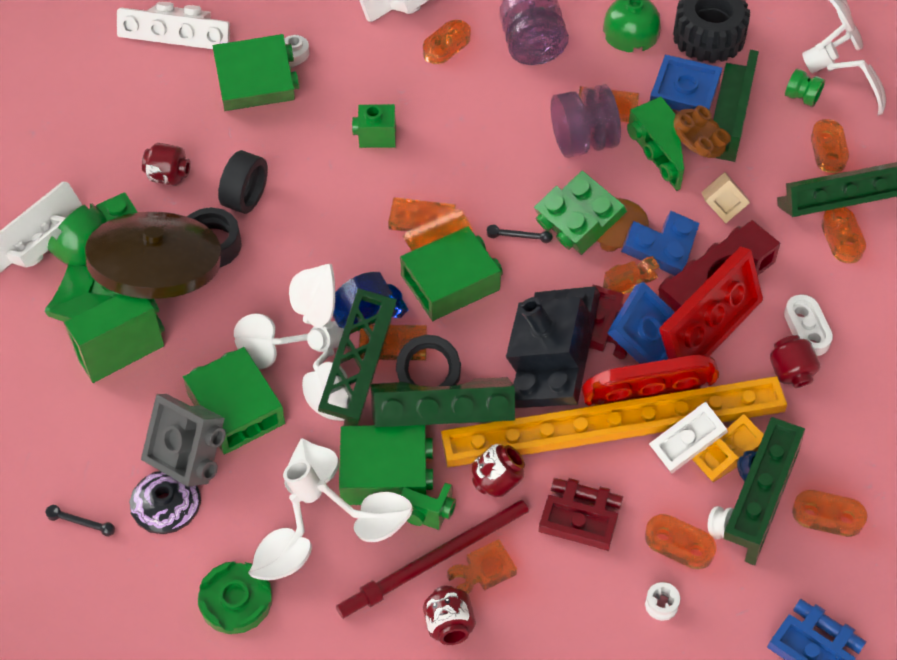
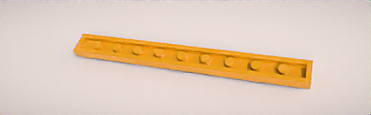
M775 376L517 418L513 421H498L441 431V440L447 468L472 464L494 444L510 445L520 455H528L665 432L704 402L709 405L721 422L737 420L743 414L748 418L782 413L786 411L787 402L778 377Z

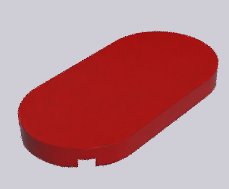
M691 355L606 370L588 379L582 386V394L586 405L591 406L595 404L597 406L701 389V385L708 383V386H711L717 381L719 370L715 359L705 355Z

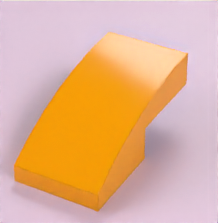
M745 414L727 428L728 432L692 458L712 482L717 481L737 468L738 459L740 456H743L744 452L750 450L756 452L759 448L764 434Z

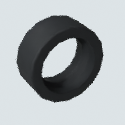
M243 150L233 154L220 178L218 199L222 206L244 214L254 209L263 194L267 181L268 165L266 159Z
M210 207L199 209L187 216L204 224L209 229H220L229 233V237L220 244L221 262L219 268L231 263L238 256L242 243L238 222L231 213L223 209Z
M425 334L415 337L403 346L397 356L396 372L399 382L417 385L410 378L408 371L409 362L414 354L426 348L436 349L441 352L449 364V372L445 381L437 387L454 386L460 380L461 362L458 352L449 341L440 336Z

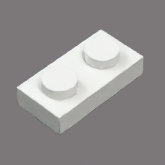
M704 402L649 443V445L672 474L725 435L728 430L709 405Z

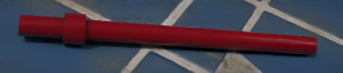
M523 500L514 503L378 582L372 580L359 588V593L336 605L339 615L344 619L366 605L372 607L384 600L383 596L528 513L529 509Z

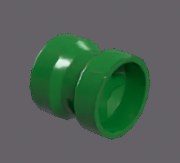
M797 68L788 82L785 96L792 99L803 98L804 104L814 107L824 88L825 79L817 76L811 79L805 71Z

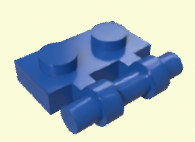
M800 599L793 611L803 617L804 621L801 622L789 614L770 640L767 648L784 660H855L856 657L843 650V648L847 646L859 654L867 641L854 633L855 629L845 623L842 626L824 614L826 610L815 604L813 607L803 599ZM817 626L835 639L831 642L813 629Z

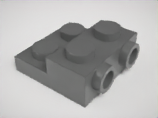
M156 394L141 460L187 487L206 485L217 473L218 466L214 459L217 448L222 445L226 437V432L222 428L225 418L201 405L189 406L169 394Z

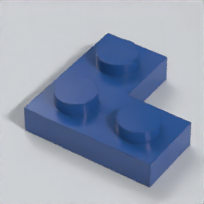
M670 211L667 215L661 233L633 221L629 227L621 252L676 276L687 264L700 223L673 211Z

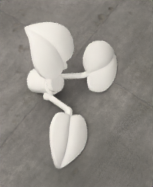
M829 0L836 8L842 25L821 43L802 53L805 64L812 74L826 67L829 72L838 68L860 67L875 93L879 116L884 112L886 95L882 82L873 67L864 60L835 63V59L839 58L835 47L851 39L855 49L860 50L863 48V41L857 27L854 25L847 0ZM844 30L847 31L843 37L839 38L833 43L831 42L841 32H843Z
M325 264L299 272L293 277L289 287L290 302L294 311L304 315V323L314 326L308 334L274 338L275 325L272 319L266 315L255 313L247 315L238 321L234 329V337L237 349L245 347L258 369L268 368L274 363L277 356L275 345L307 340L312 349L323 352L313 364L315 371L309 372L303 377V393L307 403L316 413L328 419L344 421L345 419L318 412V406L333 362H323L329 356L334 355L333 349L338 348L344 331V326L340 322L330 321L335 309V278L332 264ZM340 366V370L342 371L344 377L347 379L348 377L345 371ZM336 376V379H335L334 384H337V383L340 382L337 376ZM344 388L330 394L328 400L329 404L348 409L350 398Z
M301 438L283 473L285 487L291 493L289 499L293 503L297 524L296 532L290 528H281L268 534L259 544L254 555L252 567L248 573L256 579L275 580L293 574L304 565L310 556L312 544L308 539L302 537L305 529L300 502H314L321 496L322 492L352 517L358 518L354 524V531L361 540L366 542H379L392 536L409 519L413 506L408 499L391 492H379L369 495L363 500L361 511L353 509L326 485L339 468V459L336 453L326 447L315 445Z

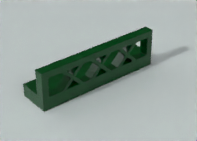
M750 49L747 66L726 63L713 120L720 128L729 133L731 141L726 145L725 152L721 156L716 157L717 159L736 161L759 51Z
M897 162L786 183L787 196L777 197L778 207L790 216L796 217L897 197Z
M359 288L357 289L318 406V412L345 419L343 426L359 425L397 301L396 299ZM361 300L379 305L378 314L365 319L359 310ZM355 318L358 319L359 323L354 324ZM375 323L374 328H373V331H372L371 328L369 327V325H372V324ZM364 329L370 339L369 343L355 349L349 339L350 334ZM346 346H347V348H348V350H349L350 352L344 354L345 349H346ZM365 353L364 359L362 360L360 355ZM354 358L360 371L358 374L346 379L339 368L340 364ZM336 376H337L340 382L337 383V384H334L335 379H336ZM356 382L354 390H352L350 385ZM344 388L350 398L348 409L329 404L330 394Z
M774 417L770 418L723 537L727 541L748 548L745 562L756 565L799 454L805 432L803 427Z

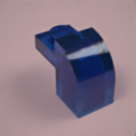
M367 272L348 280L335 292L333 317L339 328H345L358 288L396 299L393 317L402 318L409 309L402 299L401 291L396 286L387 284L380 272ZM362 300L359 306V310L365 319L378 314L380 309L379 305ZM355 318L354 324L359 323L358 319Z

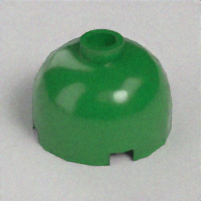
M616 0L610 5L605 14L603 32L606 34V41L615 49L633 52L634 48L643 47L642 51H645L654 46L660 36V13L650 0Z
M90 203V209L85 204L80 206L57 227L62 233L57 240L51 236L47 247L48 250L66 265L75 267L86 266L85 246L87 240L99 226L107 222L104 214L93 203Z

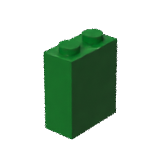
M284 34L212 45L224 112L295 100L294 90L299 89L297 72L290 71L289 62H293L294 57L291 44H285Z
M469 226L400 256L401 276L432 322L500 290V280L503 275L502 267L496 258H491L486 251L482 238L479 235L475 236Z
M119 294L64 322L77 359L92 383L164 347L161 333L165 331V328L157 315L160 311L154 299L136 298Z
M245 347L228 352L220 359L205 366L197 367L189 374L183 376L187 394L194 406L201 405L225 418L222 428L226 432V437L222 445L219 446L224 455L285 424L281 403Z
M375 425L341 426L340 497L349 505H361L367 496L374 493L391 492L401 495L403 488H407L426 495V490H433V469H426V459H433V438H426L425 425L375 427Z

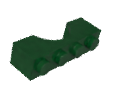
M508 377L473 379L468 383L440 387L419 386L407 382L372 383V419L375 427L515 420V386Z

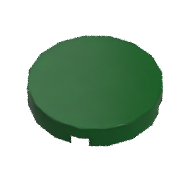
M235 561L225 562L213 568L202 579L198 593V607L205 622L216 631L227 634L245 633L257 627L268 615L272 605L271 585L268 580L256 579L249 575L248 572L252 567L251 563L236 564Z

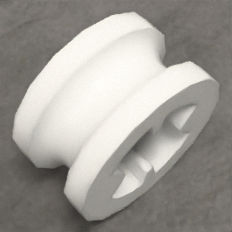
M716 506L711 510L708 518V532L711 538L720 539L724 537L725 529L734 508H726L724 510V508Z
M665 582L656 583L650 587L645 607L651 617L664 621L675 616L681 599L676 587ZM661 595L668 597V604H665V608L657 606V600L660 599Z

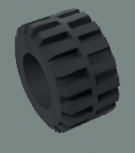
M744 0L679 1L673 31L675 44H678V49L681 52L686 51V56L690 58L695 57L697 61L701 62L703 60H708L709 63H716V60L723 62L727 61L728 57H735L738 52H741L745 44L750 21L748 4Z

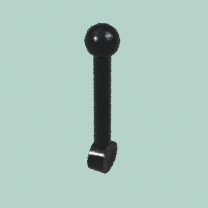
M489 225L487 227V236L489 238H496L502 235L540 239L543 243H549L553 238L552 234L548 231L533 233L499 229L497 225Z
M50 505L45 511L46 516L51 521L60 518L99 530L104 536H111L115 532V526L110 522L101 524L62 512L57 505Z

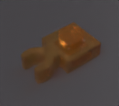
M651 256L643 259L637 265L634 261H631L624 265L613 266L605 272L603 287L627 294L632 292L635 285L657 279L658 275L654 270L658 269L660 265Z
M499 539L467 554L469 565L457 564L450 567L447 571L449 581L456 577H462L466 580L464 583L456 586V588L465 591L467 594L471 592L474 584L478 582L485 591L517 575V567Z

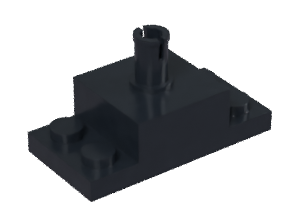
M596 286L535 292L534 297L528 298L524 302H519L506 354L507 360L516 372L513 384L515 386V408L578 405L600 293Z

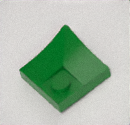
M68 265L57 292L46 306L44 312L48 317L65 322L119 295V293L99 284L90 275L87 266Z

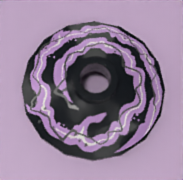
M161 471L153 472L143 478L133 489L129 501L130 511L137 525L150 533L167 534L177 532L189 525L198 514L201 504L200 491L198 486L187 487ZM169 493L166 498H157L161 494Z

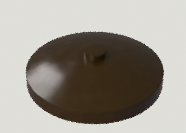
M167 212L132 213L114 218L102 224L89 236L85 246L86 266L90 275L99 284L116 293L145 299L170 298L193 292L214 278L220 267L221 246L213 231L192 218Z

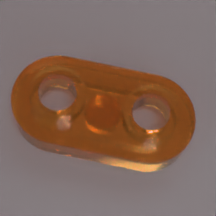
M462 20L446 22L424 40V59L432 64L447 62L470 42V26Z
M831 119L817 121L811 133L816 164L821 170L828 173L841 172L845 169L849 158L843 127Z
M845 207L825 211L821 227L833 256L837 260L849 264L861 260L866 248V241L853 212Z
M805 490L799 493L792 507L793 517L801 526L846 537L858 535L863 530L868 517L865 507L859 501L816 490ZM805 510H812L815 515L807 514ZM841 518H848L851 523H845Z
M667 514L656 515L647 523L645 541L655 552L692 569H703L713 562L717 547L714 538L709 533ZM665 534L669 539L661 540L657 535ZM696 549L699 550L702 553V555L695 556L690 551Z

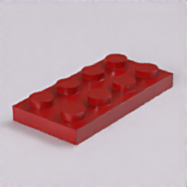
M739 247L659 328L668 359L691 355L710 356L763 301L751 249Z

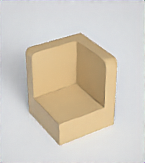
M726 172L701 192L708 205L725 223L750 203L745 193Z

